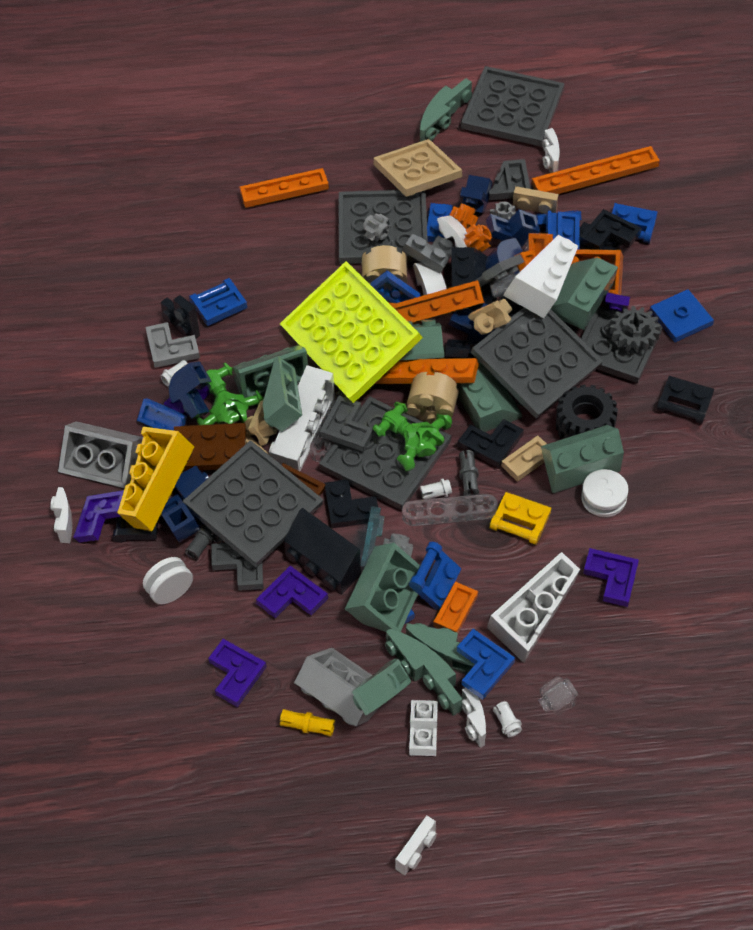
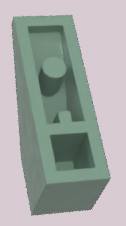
M277 356L274 359L263 400L265 422L269 426H274L283 432L303 414L295 367Z

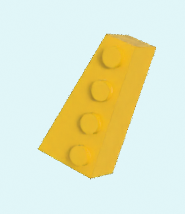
M143 427L141 431L143 440L141 444L137 445L135 453L138 457L136 464L131 465L129 472L131 481L130 484L125 486L118 514L134 528L153 531L194 446L179 431Z

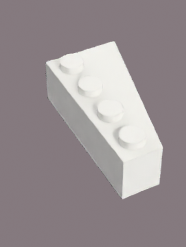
M558 235L515 276L503 296L545 318L558 298L578 245Z
M306 365L298 385L303 415L283 432L279 430L276 441L272 442L269 449V455L282 465L284 463L298 471H301L320 433L319 431L335 402L333 373Z
M561 552L490 616L487 628L524 663L575 583L580 569Z

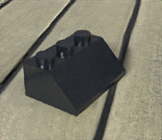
M474 247L451 248L452 287L476 281L477 278L482 276V273L486 271V259L488 256ZM489 284L480 287L485 304L489 305L497 301V284L492 287ZM484 303L468 308L476 311L482 308Z
M302 507L284 539L285 555L290 561L298 562L302 565L309 575L317 576L321 579L328 589L336 590L342 595L361 576L360 549Z

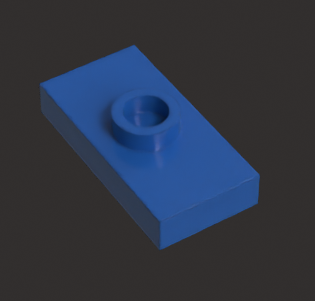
M146 398L143 399L137 421L152 428L174 431V426H185L187 416Z

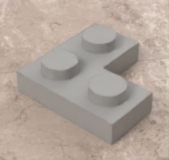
M168 322L145 327L155 368L180 363L182 360L189 361L200 358L195 335L172 340Z

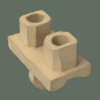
M506 299L497 300L472 312L468 318L474 321L475 330L481 335L487 334L511 320L508 313L512 308Z
M263 400L260 401L254 416L248 417L245 421L246 430L249 435H256L261 446L267 444L270 436L276 434L278 430L265 422Z

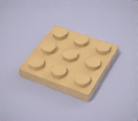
M429 139L374 157V166L406 197L462 177V169Z

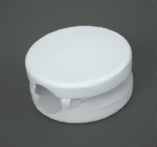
M601 469L590 473L583 482L581 499L584 507L590 513L599 517H611L624 509L628 496V484L623 476L612 470Z
M170 557L158 562L146 573L143 579V587L155 603L167 604L181 597L189 589L193 581V575L180 558Z

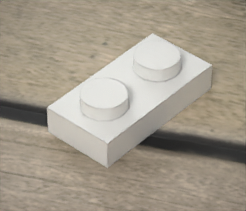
M426 816L395 859L396 870L403 875H406L410 868L414 870L422 858L420 853L425 846L429 848L437 837L435 820Z

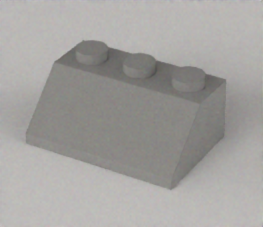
M77 421L65 425L58 472L125 488L131 480L129 472L131 465L136 464L138 457L135 453L138 444L142 443L143 437Z
M333 648L306 657L294 683L300 686L305 694L314 696L321 701L325 708L341 715L346 723L355 726L369 721L380 708L378 707L365 716L363 710H359L356 707L352 691L372 675Z

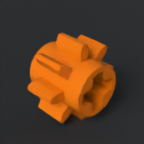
M463 203L460 204L459 208L454 206L450 213L465 229L469 225L476 224L479 218L474 215L476 209Z
M473 224L466 229L467 234H465L464 242L467 247H474L481 252L490 247L489 242L492 235L485 225L478 224L476 226Z

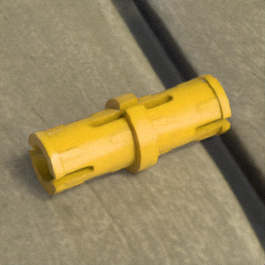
M283 709L280 717V726L296 728L307 734L313 732L332 737L335 720L313 716V713L310 712L303 714Z

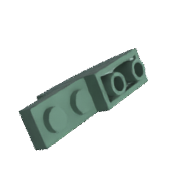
M465 78L453 89L444 86L434 96L421 120L420 142L427 139L432 141L437 134L449 127L451 124V114H454L461 105L467 103L472 97V82Z
M407 623L406 635L428 646L452 670L468 674L474 667V663L457 652V646L460 644L457 632L447 628H430L421 623Z
M393 629L387 630L385 647L391 656L395 655L399 659L407 675L410 674L415 682L422 678L429 690L433 689L436 692L438 702L444 710L448 709L453 716L461 712L462 698L454 689V686H456V673L437 653L415 638Z
M395 658L386 663L374 675L365 679L352 691L356 707L359 710H363L365 716L386 703L411 683L399 659L396 660Z

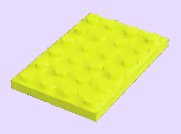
M347 261L280 323L291 337L306 349L307 354L322 370L333 373L334 383L352 403L359 399L423 338Z

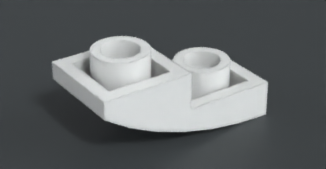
M551 128L545 130L542 146L545 151V156L543 157L544 167L553 173L558 171L560 149L556 133Z
M451 215L437 219L439 230L445 239L454 238L455 247H467L464 242L467 232L458 220Z
M423 263L413 264L417 285H422L423 295L447 289L441 273L436 272Z
M58 487L56 496H53L51 499V510L54 511L56 517L54 531L58 534L61 543H70L72 536V514L63 487Z
M464 688L462 689V709L467 714L465 730L471 741L476 740L481 748L485 745L486 736L483 708L478 696Z
M411 700L409 755L436 756L438 701Z

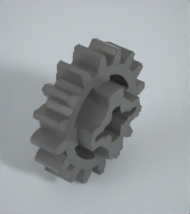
M632 306L630 311L624 307L622 313L616 312L615 318L611 319L609 334H612V341H618L619 348L625 345L626 351H629L631 348H634L635 352H638L639 348L647 351L648 345L654 347L656 340H659L661 324H658V317H652V311L645 313L644 307L636 310L635 306Z

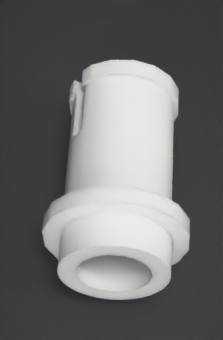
M182 360L171 369H165L163 374L160 375L162 382L169 387L172 376L185 366L187 362Z
M441 479V482L420 486L423 501L440 496H445L446 498L449 494H452L449 480Z
M500 702L496 705L497 707L493 708V712L503 727L502 732L507 734L508 737L516 736L522 731V723L516 719L508 702Z

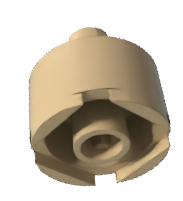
M383 245L373 247L370 253L366 254L365 252L362 255V277L369 284L387 270L407 284V257L403 251L401 254L397 251L396 247Z
M427 372L417 374L412 381L407 401V414L415 416L422 421H427L430 424L436 420L437 413L449 415L452 418L458 397L457 383L451 377L439 372H435L434 375H427Z

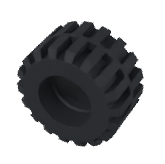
M584 384L580 385V388L572 387L570 392L566 390L563 393V397H560L557 405L556 430H558V435L560 438L564 437L565 439L606 425L615 428L618 414L616 401L612 400L610 393L605 394V389H596L595 385L586 387ZM588 414L596 419L584 420L577 415Z

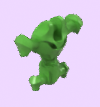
M223 363L224 367L218 370L210 369L206 371L212 381L207 385L209 392L214 394L216 398L211 410H209L210 415L204 420L200 417L196 418L198 425H212L214 423L232 424L239 420L245 423L247 419L246 412L249 410L248 407L259 405L260 401L264 400V396L258 390L255 391L254 396L244 398L243 394L227 392L226 383L221 378L227 375L233 376V368L227 363Z
M396 401L394 403L395 408L386 412L383 415L382 422L379 425L375 424L372 429L378 437L385 436V432L390 429L405 438L404 449L407 452L405 455H399L396 459L405 471H411L415 468V456H431L436 452L435 446L439 447L444 443V437L439 432V429H449L452 425V418L449 415L437 413L436 420L431 424L427 421L410 424L407 418L402 416L403 413L408 411L406 404Z

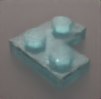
M371 506L361 566L364 567L374 547L377 546L375 545L376 536L381 537L385 516L380 515L381 508Z

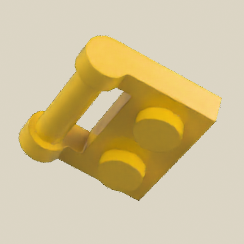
M505 492L491 520L489 529L495 531L499 529L528 539L529 543L537 545L552 508ZM503 519H506V520H509V521L518 523V524H520V525H523V526L532 528L533 531H532V530H529V529H526V528H523V527H520V526H517V525H515V524H512V523L503 521Z

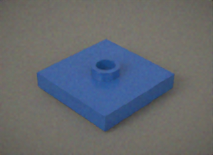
M689 289L650 306L649 310L652 311L653 317L659 318L658 323L661 324L662 328L674 342L708 328L714 323V319Z

